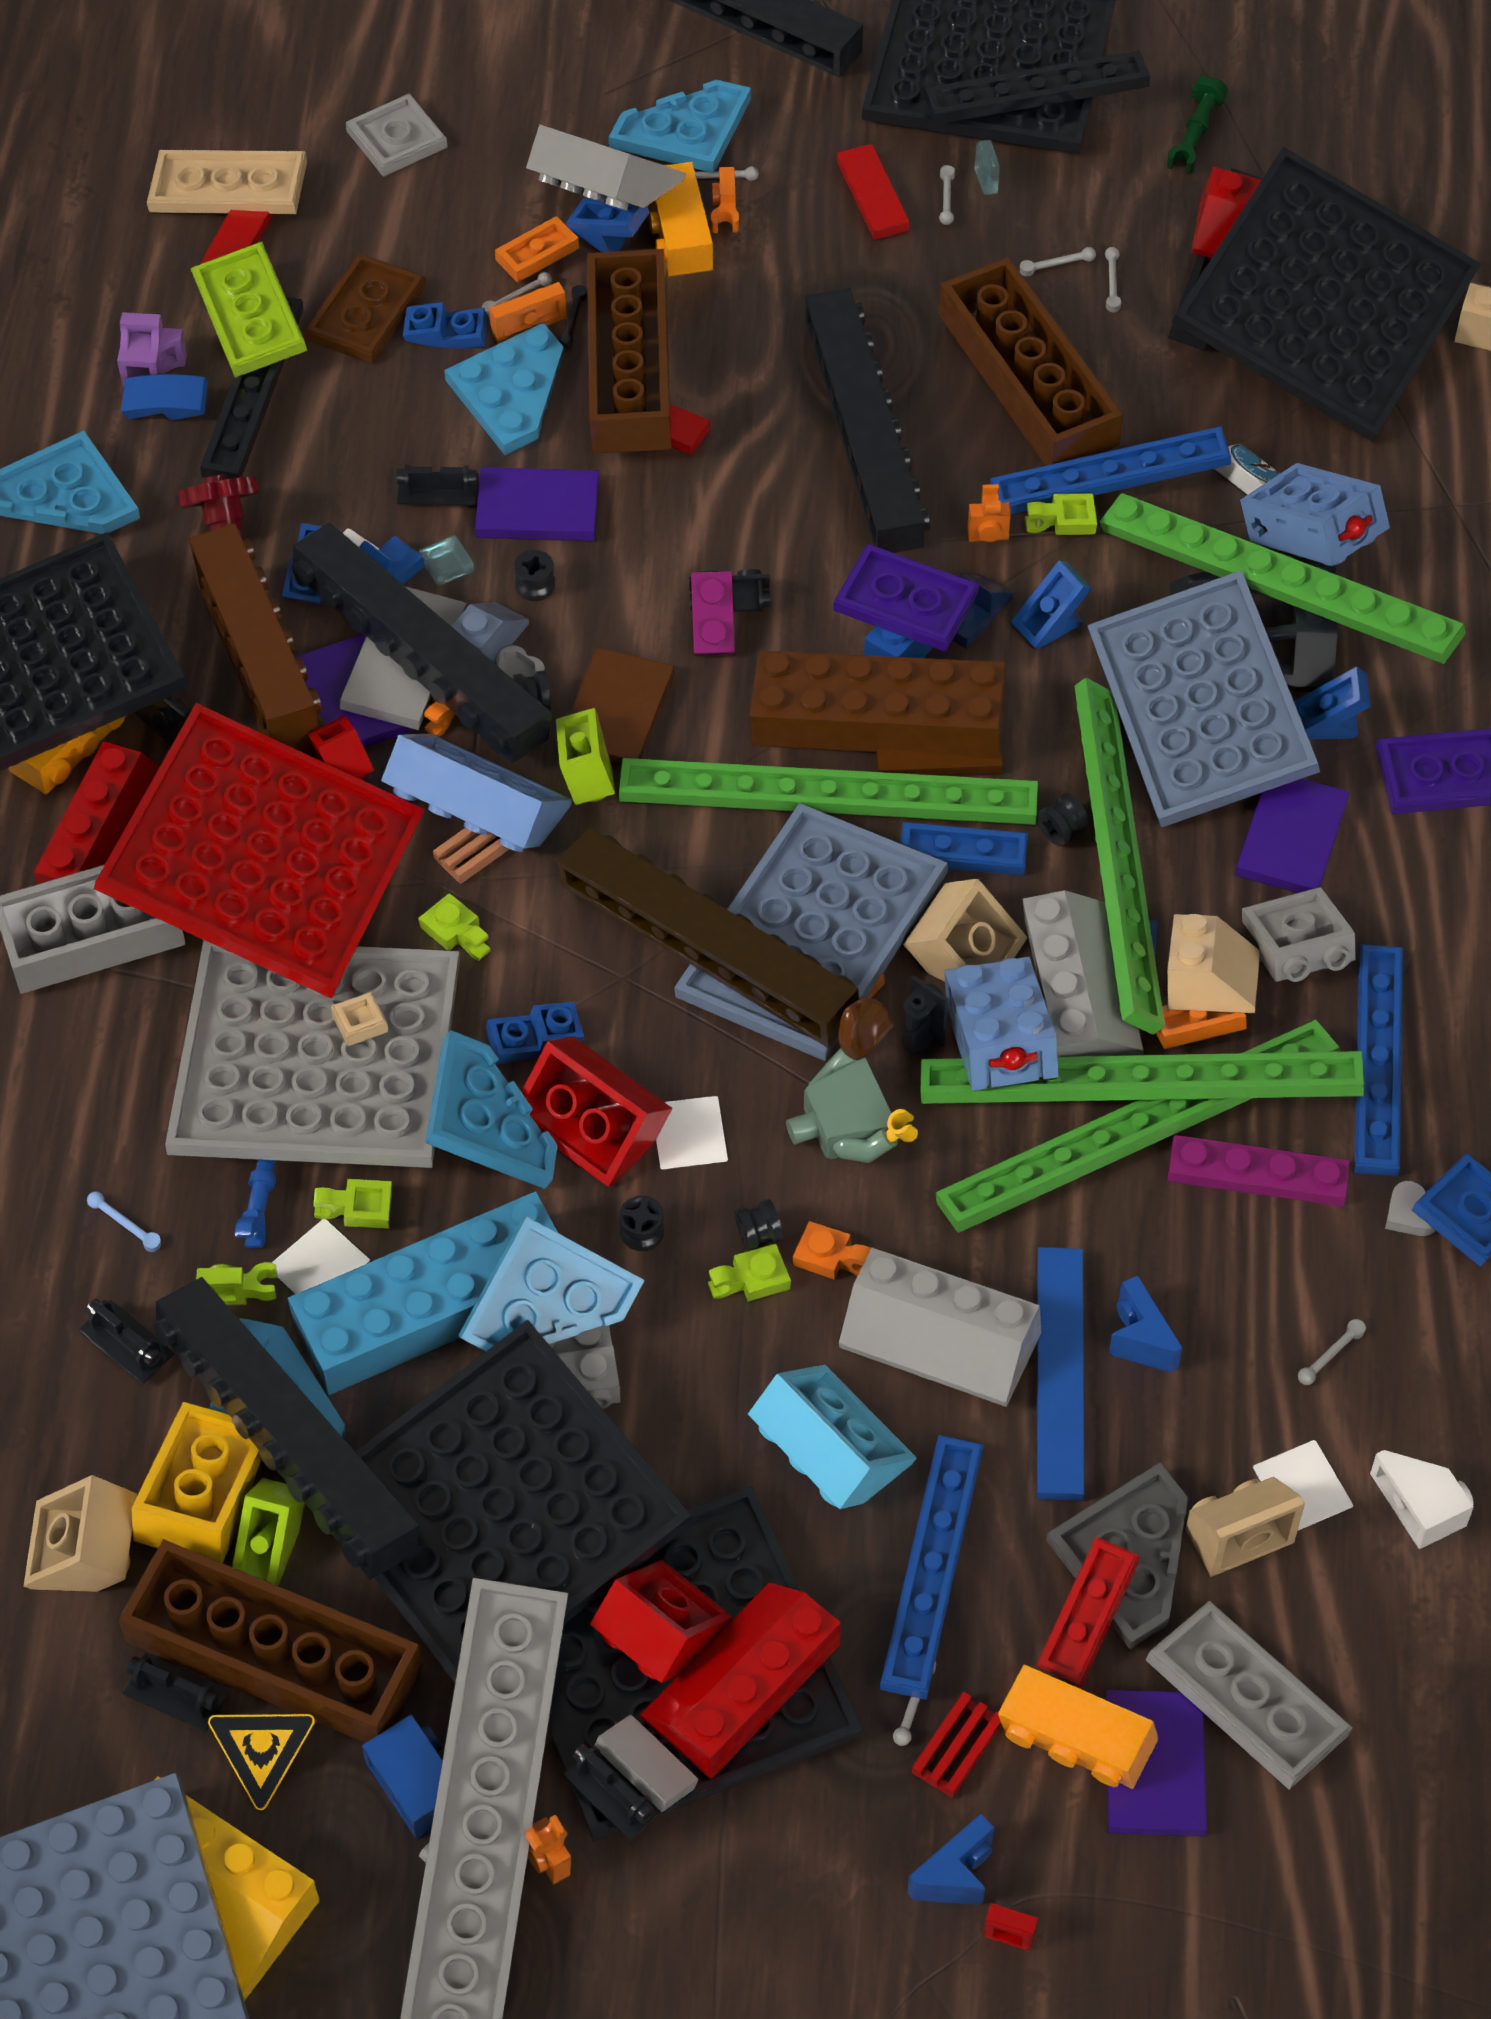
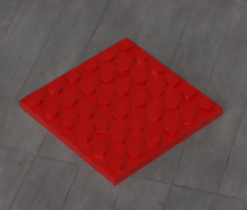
M195 703L97 877L94 889L332 999L425 809Z

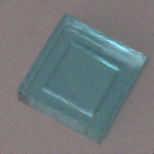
M991 140L978 141V144H976L975 170L982 192L985 195L998 193L1000 166Z
M456 535L419 550L423 556L425 567L438 586L474 571L473 561Z

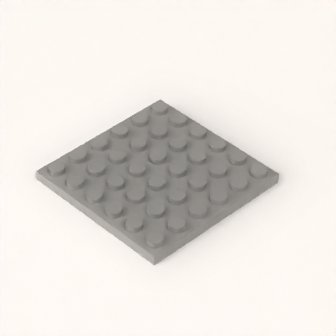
M203 940L165 1142L167 1155L432 1168L435 1147L425 1143L442 1040L451 1030L460 965L459 951L357 947L331 999ZM372 992L387 1021L388 1032L347 1046L332 1017L331 1006Z

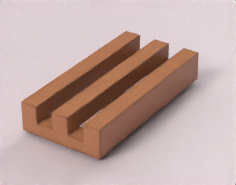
M464 828L433 850L434 859L457 882L462 884L510 849L499 843L500 839H498L457 868L458 864L483 849L490 841L497 837L490 832L482 835Z

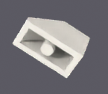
M1386 1450L1376 1454L1370 1474L1419 1549L1467 1526L1474 1508L1473 1497L1465 1483L1462 1481L1457 1482L1449 1468Z

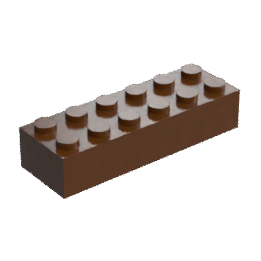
M664 249L587 253L589 422L593 454L670 450L672 448L668 312Z
M1009 257L940 284L939 316L1045 466L1099 454L1119 446L1123 414Z
M236 524L190 537L189 542L199 591L260 733L311 757L318 756L308 733L324 725L319 714L322 711L320 698L315 687L309 689L305 682L309 680L307 669L302 657H294L292 651L295 650V644L288 626L282 628L279 620H282V615L275 596L268 598L265 592L269 590L268 582L262 567L255 568L252 562L256 560L249 537L241 538Z
M759 650L750 710L753 746L877 752V749L999 758L1006 694L1005 662Z
M164 1539L118 1619L126 1643L295 1714H311L314 1716L315 1722L365 1743L394 1725L423 1668L420 1647L415 1642Z

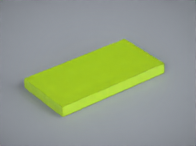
M262 242L191 268L235 378L308 351Z

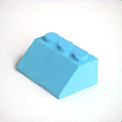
M826 1365L777 1373L748 1413L759 1425L760 1433L767 1440L776 1443L789 1456L790 1464L800 1473L807 1475L816 1484L825 1501L839 1509L864 1504L910 1467L917 1459Z

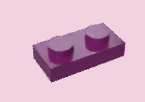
M732 571L691 573L694 655L734 654Z

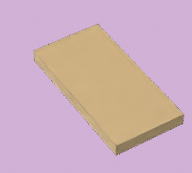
M159 150L147 199L149 212L229 213L230 210L267 211L269 214H296L307 165L306 152Z

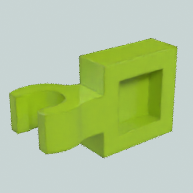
M1093 493L1053 494L1052 503L1037 501L1027 503L1028 516L1024 518L1026 532L1039 533L1051 526H1055L1056 535H1090L1096 533L1097 519Z
M450 893L418 918L420 928L447 951H450L459 944L477 961L491 951L490 947L484 943L489 937L480 928L478 916Z
M347 1179L346 1190L324 1187L315 1188L314 1218L334 1219L339 1215H344V1226L389 1229L392 1181Z
M776 1244L734 1255V1267L723 1265L709 1270L712 1281L708 1282V1286L713 1299L725 1298L736 1292L744 1291L749 1302L790 1290L791 1279Z
M263 1262L257 1264L246 1274L243 1273L242 1267H233L226 1264H217L210 1268H197L196 1280L203 1277L226 1305H246L247 1298H257L262 1301H270L277 1298L275 1285L260 1284L265 1278H277L278 1272L274 1263Z

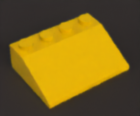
M186 1795L245 2001L320 1901L315 1882Z

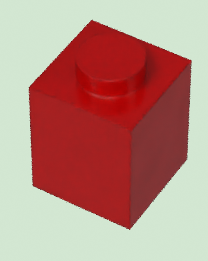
M345 715L308 733L320 761L361 780L365 778V775L375 771L356 729Z

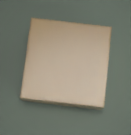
M372 992L331 1006L332 1017L347 1046L388 1032L387 1021Z

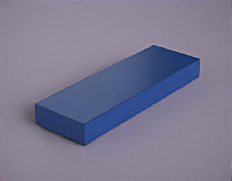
M903 822L901 844L947 862L948 869L1024 876L1028 833Z

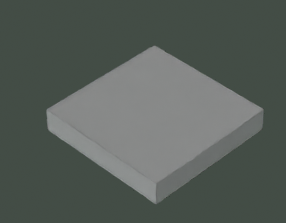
M410 93L345 122L347 133L383 177L448 148L447 138Z

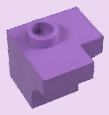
M122 312L120 320L121 341L117 362L123 387L125 378L166 374L171 369L185 367L187 351L182 329L163 328L161 315Z

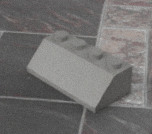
M540 124L526 166L527 169L540 173L539 181L603 203L605 201V204L626 211L629 203L645 208L682 182L686 174Z
M104 865L0 896V931L20 994L186 945L183 930L95 890L96 879Z
M1065 890L1024 898L1025 924L1039 986L1057 1036V1057L1144 1055L1139 1029L1122 1021L1105 902Z
M871 1248L853 1285L839 1340V1348L1007 1407L1042 1333L1040 1305Z

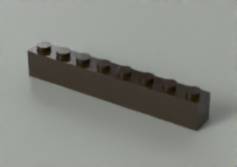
M589 827L557 860L563 887L825 1047L830 1048L838 1039L842 1013L849 1005L859 1000L858 988L849 978L833 974L823 968L814 957L798 953L788 947L779 936L775 934L768 935L755 927L744 915L733 914L720 906L718 901L712 896L700 894L688 887L679 876L675 874L668 875L655 867L644 855H635L623 848L610 835L605 834L603 836Z

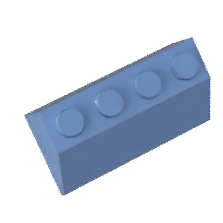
M432 733L398 735L381 779L382 782L394 787L393 793L409 801H416L418 798L429 803V811L442 817L451 818L454 815L465 820L463 826L468 830L482 835L490 832L501 837L499 842L501 845L518 852H523L525 848L540 847L568 811L573 799Z

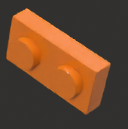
M555 216L495 249V259L518 283L578 250L579 238Z
M557 282L489 308L491 334L497 344L541 323L548 326L566 319V293L561 284Z
M1164 1005L1162 1009L1165 1027L1156 1032L1163 1048L1168 1049L1245 1030L1246 1015L1241 1012L1168 1009V1005Z

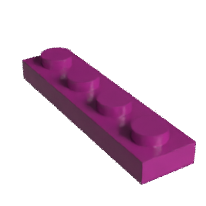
M1174 1135L1167 1181L1344 1207L1350 1160Z

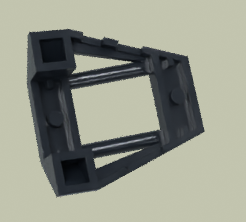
M1294 558L1336 575V565L1329 566L1311 559ZM1206 571L1185 576L1170 583L1169 596L1221 577ZM1294 606L1293 624L1265 627L1270 643L1294 640L1291 664L1278 662L1290 691L1312 692L1334 679L1337 622Z

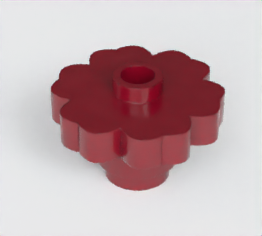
M227 474L204 478V484L178 491L181 508H202L205 526H210V531L236 524L237 529L240 530L243 529L241 519H244L241 499L259 494L260 492L256 476L228 479Z

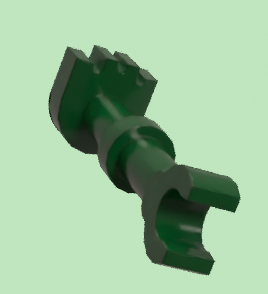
M1202 74L1196 80L1192 88L1191 98H1194V102L1199 105L1196 112L1189 116L1186 123L1188 130L1183 141L1178 146L1170 149L1167 168L1172 169L1176 161L1184 160L1187 162L1186 174H1191L1194 171L1196 163V153L1194 151L1200 136L1206 134L1210 125L1208 118L1213 107L1221 106L1228 94V88L1221 80Z

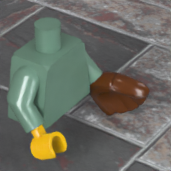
M860 998L849 1005L842 1013L838 1030L841 1048L822 1067L804 1090L805 1114L786 1120L787 1130L793 1144L817 1138L826 1158L834 1159L840 1157L845 1160L871 1163L893 1147H896L899 1138L904 1142H912L917 1138L918 1130L910 1124L905 1126V1124L914 1119V1116L904 1109H898L891 1113L866 1058H862L879 1044L893 1026V1021L889 1017V1011L876 999Z

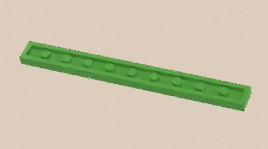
M1124 493L1119 495L1100 520L1103 532L1219 577L1242 570L1247 585L1252 590L1442 664H1445L1466 634L1464 623Z
M1085 677L1074 687L1120 1002V1013L1122 1021L1153 1035L1165 1027L1118 709L1111 690Z
M623 758L619 801L794 811L798 804L801 803L823 813L1036 825L1038 781Z
M1314 1020L1243 1053L1339 1052L1340 1047L1319 1022ZM1252 1098L1135 1101L937 1191V1205L957 1233H960Z
M1362 1051L1058 1057V1077L1049 1079L1039 1077V1080L993 1088H991V1085H987V1089L972 1091L962 1059H922L920 1093L921 1104L1364 1096Z

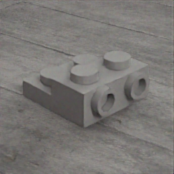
M1321 887L1242 908V922L1258 943L1260 960L1275 982L1285 979L1298 982L1305 979L1311 972L1325 968L1338 971L1345 968L1349 962L1356 960L1355 932Z
M609 1325L580 1332L579 1335L549 1344L602 1409L609 1407L613 1403L621 1402L619 1379Z

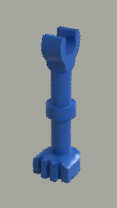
M258 1159L256 1170L250 1174L248 1185L252 1189L248 1207L242 1217L238 1219L235 1228V1236L237 1238L246 1237L245 1247L247 1249L263 1248L265 1245L266 1219L264 1212L268 1194L275 1188L276 1176L273 1174L276 1160Z

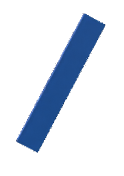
M1222 426L997 476L990 478L991 485L999 484V500H1001V503L1009 502L1010 513L1015 514L1027 511V503L1029 502L1052 503L1053 494L1093 493V496L1228 466L1231 465V455Z
M1360 944L1358 951L1356 1051H1362L1364 1096H1355L1354 1173L1398 1177L1400 1170L1403 947Z
M1038 1247L1037 1305H1040L1042 1333L1037 1341V1499L1083 1501V1249Z
M938 1435L882 1674L880 1690L927 1700L984 1444Z

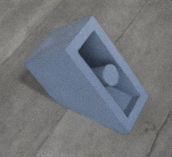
M497 602L470 604L451 627L496 664L499 650L514 643L529 625V619Z

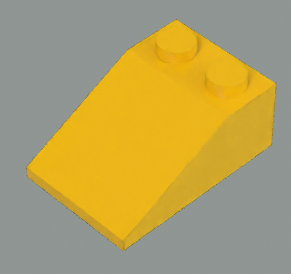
M186 1402L182 1403L132 1506L134 1542L159 1548L164 1539L220 1563L224 1562L240 1526L245 1495L252 1489L261 1461L259 1449L249 1438L244 1439L240 1436L229 1414Z

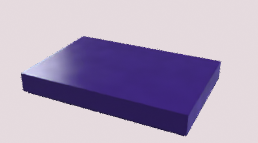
M481 467L475 522L476 538L595 541L599 470Z
M867 543L835 598L833 611L946 652L979 593V584Z
M364 634L295 656V658L302 657L309 677V680L305 681L308 688L315 687L322 705V711L319 714L324 725L345 715L356 729L363 747L411 732V728L340 709V699L366 639Z
M1491 728L1377 739L1376 752L1391 814L1491 805Z
M1299 779L1262 792L1236 867L1235 876L1296 893L1319 888L1350 792L1305 779Z
M1106 1690V1701L1154 1721L1159 1739L1134 1789L1120 1783L1117 1787L1107 1785L1108 1834L1205 1836L1207 1821L1203 1712L1181 1692Z

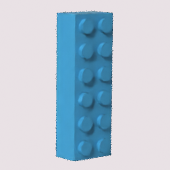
M536 1191L288 1297L293 1324L328 1395L459 1339L458 1335L523 1215L557 1232Z

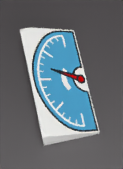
M1242 444L1228 446L1231 455V465L1214 468L1246 494H1250L1280 474Z

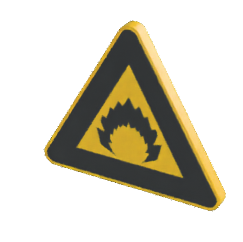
M213 1715L209 1718L208 1724L257 1810L267 1808L315 1724L313 1715Z

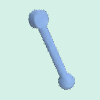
M94 1191L88 1195L87 1204L91 1208H100L140 1238L146 1251L155 1252L160 1249L161 1239L158 1234L153 1232L146 1233L106 1203L102 1193Z

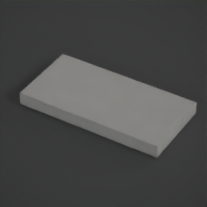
M406 587L450 626L454 624L466 609L467 603ZM366 637L340 699V709L419 730L432 695L417 680L409 678L403 668L392 658L380 653L375 644Z
M1208 1601L1155 1646L1146 1658V1661L1289 1790L1344 1741L1353 1728L1211 1601Z

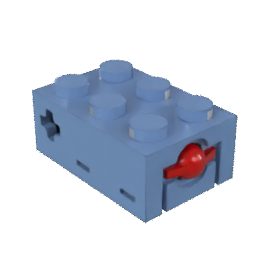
M1300 463L1294 464L1240 499L1250 542L1321 562L1329 566L1342 563L1348 555L1360 547L1372 543L1375 537L1390 528L1380 485Z
M1030 957L1009 958L999 962L965 965L960 968L944 970L946 997L948 998L947 1012L972 1091L987 1089V1085H991V1088L1036 1081L1039 1080V1077H1043V1079L1058 1077L1057 1036Z

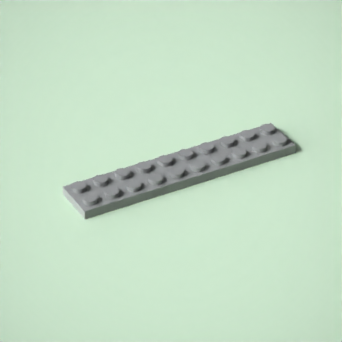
M473 1578L400 2019L503 2018L529 1850V1842L525 1834L527 1830L532 1828L568 1593Z

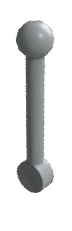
M945 165L940 169V178L944 180L943 212H941L939 219L944 225H949L954 220V215L951 212V180L955 177V169L949 165Z
M753 166L745 170H734L735 178H746L749 181H754L759 176L758 169ZM706 171L695 172L696 179H719V171L714 173Z
M1086 247L1079 253L1033 263L1030 260H1024L1020 263L1019 271L1023 276H1031L1035 270L1079 260L1091 262L1096 257V251L1092 247Z
M1109 247L1105 251V257L1109 261V297L1106 300V309L1110 312H1117L1121 308V299L1117 297L1116 260H1118L1120 252L1115 247Z
M547 272L540 273L537 280L495 302L491 300L485 301L482 308H485L488 317H490L489 308L499 305L504 301L523 296L540 286H549L552 283V277Z
M1359 1319L1351 1320L1348 1323L1346 1333L1314 1364L1310 1367H1304L1298 1372L1300 1383L1303 1385L1312 1384L1316 1379L1315 1374L1352 1339L1363 1337L1366 1330L1364 1322Z
M935 1661V1665H934L933 1674H934V1672H935V1670H936V1661ZM910 1698L901 1727L897 1728L893 1733V1740L899 1746H905L911 1741L912 1735L909 1730L920 1698Z

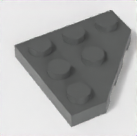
M1161 1462L1047 1533L1046 1541L1075 1579L1095 1537L1140 1556L1141 1560L1111 1623L1113 1629L1129 1649H1132L1166 1627L1170 1618L1188 1497Z

